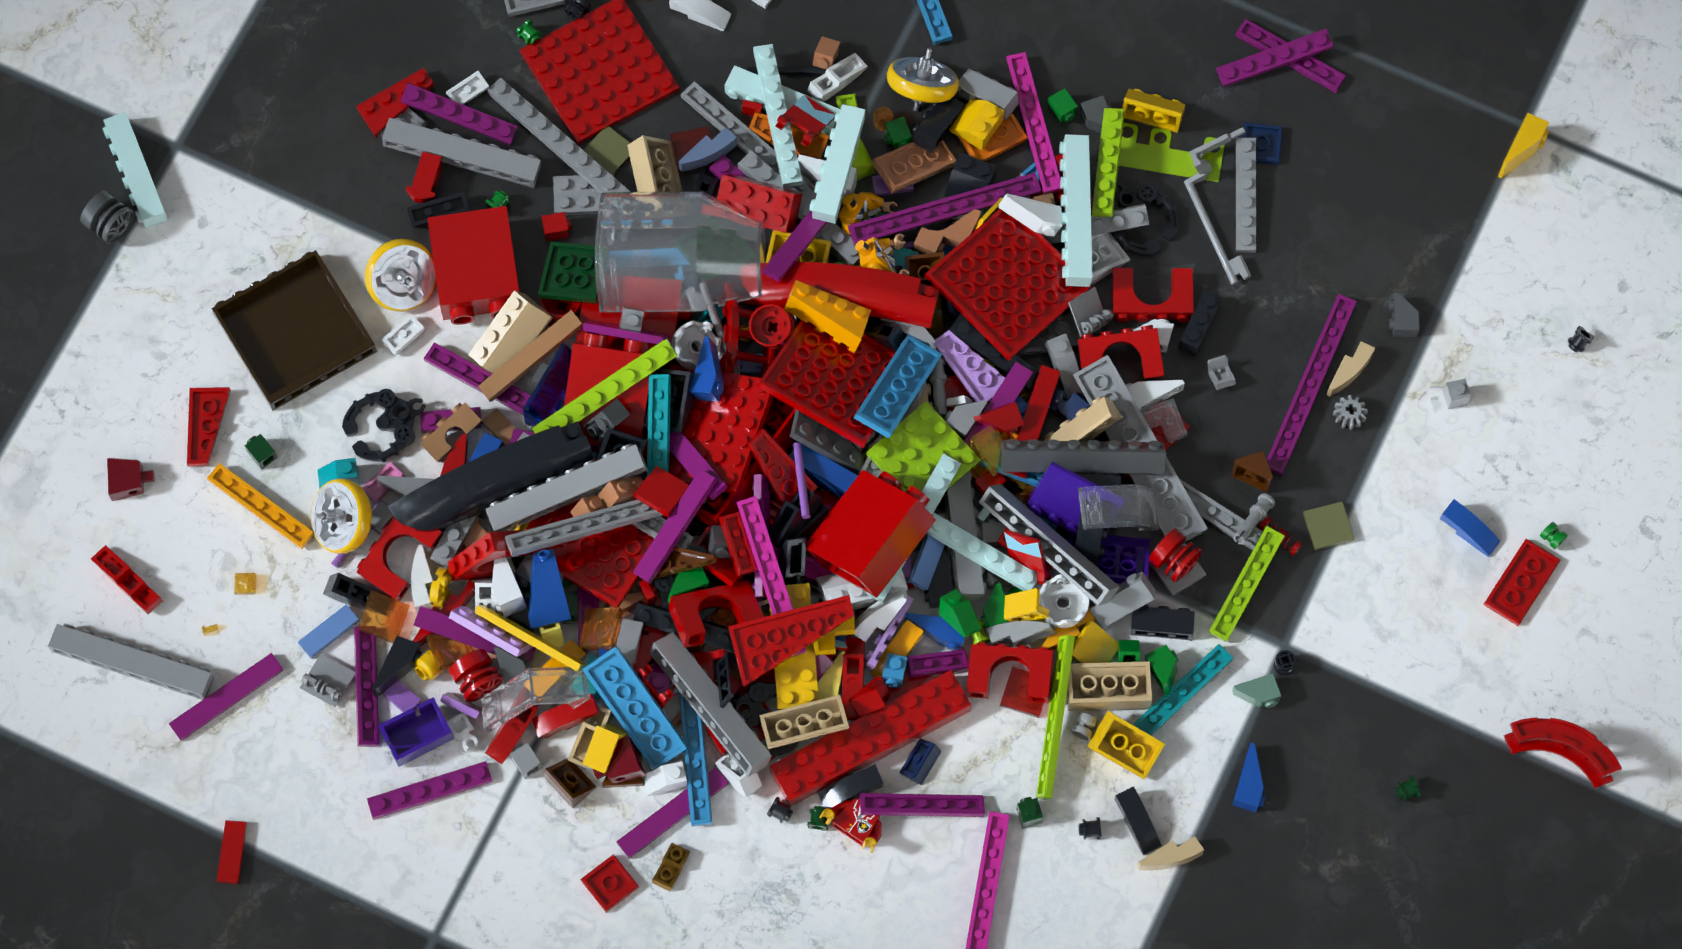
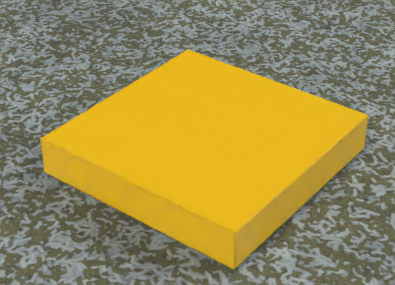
M1089 620L1074 642L1072 658L1078 663H1109L1118 650V642L1095 622Z

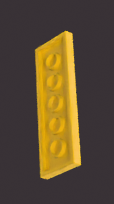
M809 583L785 585L793 609L811 605ZM813 643L806 647V653L791 657L775 667L778 710L819 700Z

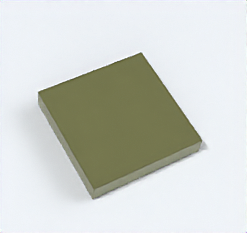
M607 126L601 130L584 151L614 176L630 158L627 146L630 142Z
M1343 502L1303 511L1315 551L1354 541Z

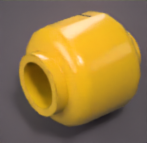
M433 650L426 651L415 661L416 674L422 680H434L445 670L444 656L440 652Z

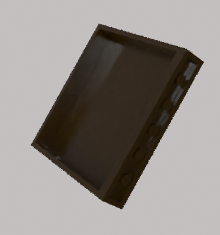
M316 250L305 253L301 259L287 263L283 269L271 272L267 275V278L253 282L249 288L235 292L231 298L219 301L211 308L216 320L272 411L377 352L373 340Z

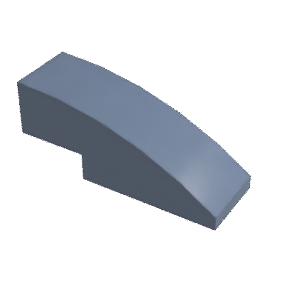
M726 127L713 140L706 135L679 161V169L682 172L693 170L718 160L722 155H726L737 146V137Z

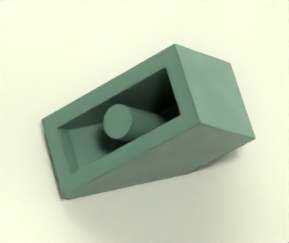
M1273 673L1234 685L1232 690L1234 696L1259 708L1264 706L1266 708L1274 707L1281 698Z

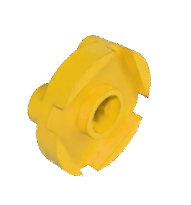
M444 567L437 569L435 575H439L438 579L432 581L429 600L432 603L431 607L435 606L439 609L443 608L444 603L451 595L449 586L452 583V578L448 568Z

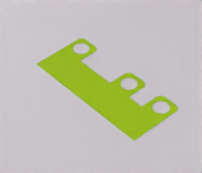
M1123 123V128L1131 127L1134 134L1130 138L1122 136L1118 166L1189 178L1198 174L1189 152L1169 148L1171 132L1169 130L1152 129L1149 145L1136 143L1137 125ZM1163 132L1167 136L1166 142L1162 144L1157 143L1154 140L1155 134ZM1207 137L1204 141V144L1216 138ZM1225 144L1220 146L1218 152H1208L1201 158L1207 160L1211 165V172L1205 180L1219 182Z

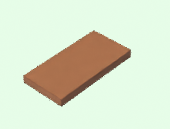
M942 140L933 153L911 142L874 158L871 163L893 194L954 167L956 159Z

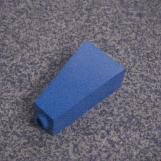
M801 443L805 474L817 487L842 497L858 475ZM793 449L789 457L795 462Z
M554 549L533 553L528 618L531 629L571 619Z

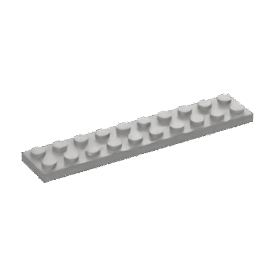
M1108 355L1073 374L1090 406L1093 405L1092 401L1100 396L1110 397L1123 418L1105 430L1110 441H1157ZM1167 457L1165 459L1164 474L1129 473L1165 536L1171 530L1177 528L1186 536L1185 542L1208 530Z

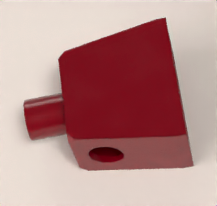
M107 458L108 495L111 501L143 494L144 483L155 482L154 470L143 471V466L139 460Z
M627 735L618 740L607 772L602 773L593 769L597 779L608 776V779L614 784L646 775L634 742Z

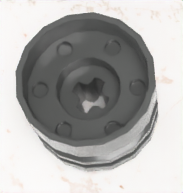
M101 191L87 203L81 214L80 222L90 231L96 232L97 236L102 238L103 241L111 244L127 231L133 220L134 212L129 207H126L124 203H118L117 198L108 191Z

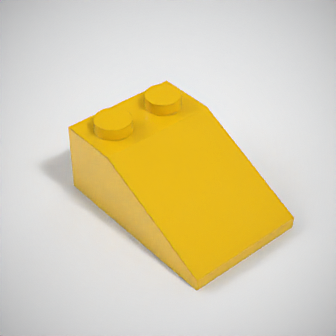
M1527 113L1498 175L1499 178H1503L1534 156L1538 148H1543L1550 132L1547 129L1548 121Z
M1107 711L1087 746L1145 780L1165 743L1114 713Z

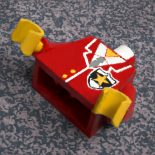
M857 798L853 801L847 800L837 804L830 809L826 808L819 817L828 818L826 821L827 825L832 821V826L862 846V849L870 847V853L874 852L876 844L882 836L880 815H861L860 800Z

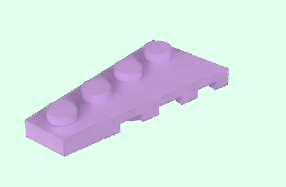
M948 330L935 340L936 349L942 353L946 363L975 402L990 401L1005 378Z

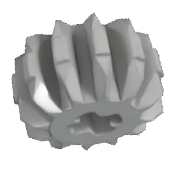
M1348 395L1347 400L1342 397L1340 398V403H1335L1334 407L1336 410L1333 411V416L1337 417L1336 423L1342 422V428H1345L1346 425L1349 426L1350 430L1353 429L1354 425L1359 428L1361 422L1366 421L1365 415H1367L1368 410L1364 408L1365 402L1359 403V397L1352 400L1351 395Z

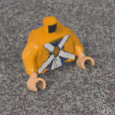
M869 192L846 195L842 200L844 206L839 213L842 230L850 236L849 225L876 218L877 213L881 211L880 207H883L884 212L894 213L889 209V206L897 207L898 205L895 202H884L883 198Z
M897 234L894 240L872 237L866 242L863 240L858 241L855 245V250L859 252L861 267L896 273L893 248L900 250L906 242H901L904 235ZM900 270L899 274L909 276V271Z

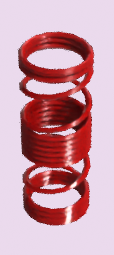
M1267 516L1258 528L1264 531L1272 519ZM1276 523V524L1272 527V529L1275 530V528H1276V526L1278 525V523ZM1281 528L1278 532L1283 534L1284 538L1280 545L1286 541L1284 550L1293 546L1290 554L1293 556L1301 548L1302 543H1298L1297 540L1290 547L1285 548L1291 534L1288 536L1289 532Z

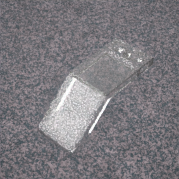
M1137 484L1078 488L1083 529L1133 526L1138 527L1139 531L1159 529L1154 489Z
M570 667L528 668L481 698L484 729L490 733L533 705L569 704L571 707L576 708L590 699L588 677L583 671H575Z

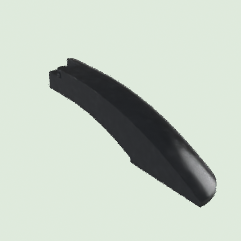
M578 421L561 428L557 425L510 443L459 466L388 506V509L400 524L415 528L417 531L442 529L479 515L480 512L489 508L490 504L495 501H503L514 493L521 492L551 477L564 474L569 469L583 467L584 463L593 460L591 447Z

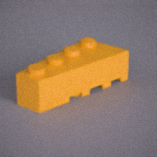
M797 280L785 306V310L806 323L814 324L821 333L825 331L833 336L834 341L839 344L841 342L849 347L848 350L855 353L862 339L871 312L870 309Z

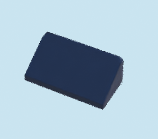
M920 738L899 773L922 785L941 754V750L936 744Z

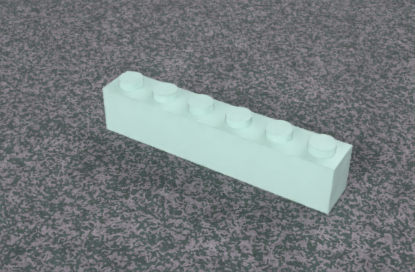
M734 65L725 83V93L732 99L738 98L743 101L749 100L763 105V111L766 112L759 76ZM782 85L785 104L788 110L805 94ZM809 97L834 114H836L837 110H841L829 104L821 102L817 99ZM831 121L820 133L830 137L831 129L836 128L837 122Z
M842 104L841 110L836 112L834 122H837L836 128L831 129L829 138L832 140L831 146L826 147L824 157L827 160L825 164L822 163L819 175H822L821 181L816 182L814 193H817L816 199L811 200L809 208L812 211L813 219L836 224L864 124L865 109Z
M126 112L104 119L106 127L102 129L106 139L110 138L112 141L109 147L113 156L117 155L119 159L115 162L119 172H124L125 177L122 180L125 188H130L132 192L128 196L132 206L137 205L139 211H136L135 214L139 223L143 222L145 228L168 220Z

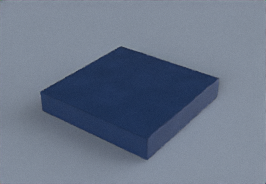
M1244 122L1243 127L1246 133L1242 134V138H1256V163L1279 165L1283 126Z

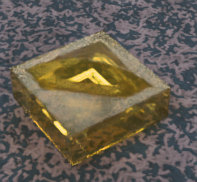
M235 573V595L256 594V573Z

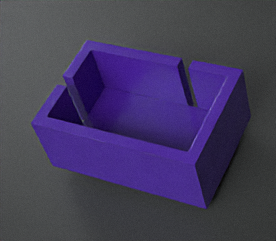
M434 697L417 705L420 713L419 716L416 715L414 708H411L378 725L380 733L398 767L454 739L452 731Z

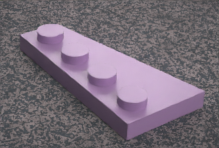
M907 595V601L889 623L885 633H879L874 642L877 647L874 652L869 651L864 659V662L867 663L864 667L871 672L875 668L888 642L911 605L913 598Z
M459 606L450 613V619L516 657L533 648L532 645L477 615L475 611L468 607Z

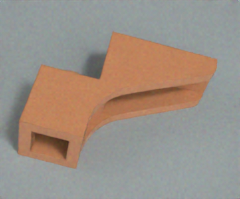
M972 210L944 230L933 231L921 227L914 242V251L919 252V254L943 252L945 245L953 248L957 247L976 230L982 211Z
M641 476L609 481L598 495L582 497L571 510V514L573 517L637 500L633 496L634 492L643 483Z

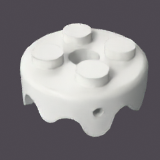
M690 321L681 326L673 335L672 347L678 354L675 358L685 369H696L705 336L715 343L719 360L722 358L723 353L720 352L721 339L713 334V325L710 322ZM692 343L698 346V352L692 349Z
M1059 574L1042 585L1039 605L1049 609V618H1044L1047 623L1057 628H1068L1083 620L1088 610L1089 598L1067 578ZM1059 599H1066L1069 605L1061 608L1058 606L1057 601Z

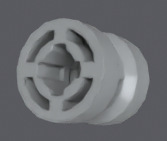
M1081 712L1077 717V725L1073 726L1071 732L1078 738L1090 740L1093 734L1092 729L1096 727L1098 720L1087 713Z

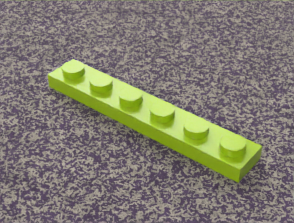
M1104 108L1092 207L1093 217H1113L1125 114L1124 109Z
M1268 526L1265 527L1208 633L1224 642L1228 641L1283 540V534Z

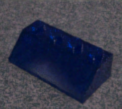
M564 343L560 346L523 407L525 424L531 427L536 426L564 407L572 349Z

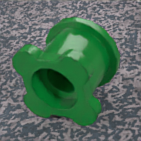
M531 19L527 20L516 30L517 36L519 38L523 37L527 45H533L535 41L541 39V31L534 28Z
M495 191L493 198L485 201L486 207L489 209L509 206L510 197L503 191Z

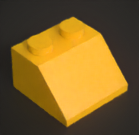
M970 99L949 131L983 150L1002 123L1004 110L986 100Z

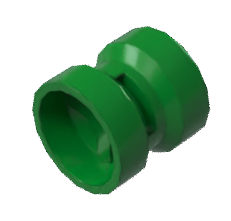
M1552 521L1539 536L1543 540L1549 541L1550 546L1555 550L1564 542L1568 534L1565 531H1560L1558 525Z

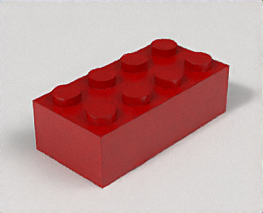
M732 173L722 174L714 213L779 232L790 233L796 227L803 193Z

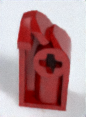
M422 151L412 187L406 186V192L414 202L425 203L435 199V190L443 168L442 156Z

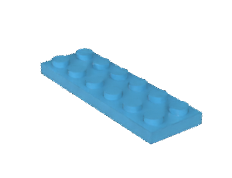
M907 334L855 414L854 419L890 438L939 362L942 353Z
M617 645L582 669L653 770L688 748V745Z

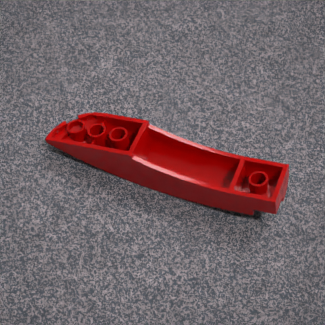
M796 262L780 282L763 274V268L767 263L741 265L740 268L741 284L749 292L751 298L763 305L773 304L785 309L790 292L797 280L870 309L869 316L930 328L939 295V288L920 284L921 278L853 265Z

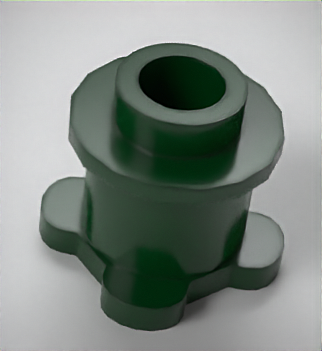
M1412 775L1409 776L1410 780L1401 784L1398 782V787L1395 788L1399 799H1404L1405 802L1416 795L1418 798L1422 797Z
M814 806V809H810L811 818L810 822H807L809 829L828 831L827 818H819L826 807Z

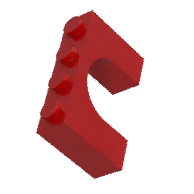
M1133 268L1112 269V311L1114 314L1112 320L1127 322L1129 320L1147 322L1153 319H1165L1168 321L1187 322L1191 319L1194 312L1193 268H1172L1171 296L1167 301L1159 305L1145 304L1137 298L1133 290Z
M1153 325L1142 326L1139 331H1133V328L1122 329L1121 333L1113 334V331L1102 332L1101 336L1093 337V334H1086L1081 336L1082 339L1077 340L1082 369L1103 358L1105 351L1110 346L1117 343H1127L1135 347L1141 355L1144 380L1164 377L1158 329L1153 328Z
M392 516L393 519L389 525L386 524L382 528L378 541H374L370 546V553L359 562L356 573L400 602L411 584L396 575L389 568L387 563L389 547L399 538L413 537L430 549L435 550L444 532L439 529L434 531H417L415 528L400 524Z
M526 530L487 533L447 562L452 581L493 578L494 560L512 557L506 544L505 536ZM525 553V554L518 555V556H515V557L526 556V555L529 554V553Z
M738 581L732 587L729 585H718L709 589H699L694 592L671 596L668 608L684 648L704 644L706 630L699 613L705 608H725L734 615L738 624L763 618L749 581Z
M979 642L977 645L971 644L966 687L968 697L989 699L993 671L1004 662L1015 661L1026 666L1030 672L1029 702L1049 704L1055 660L1054 651L1048 647L1030 649L1029 646L1019 645L1016 648L1010 647L1007 644H998L997 646H989L988 643Z

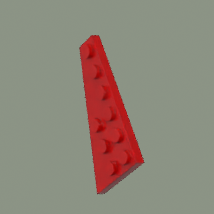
M847 595L728 626L743 687H746L854 617L850 596Z

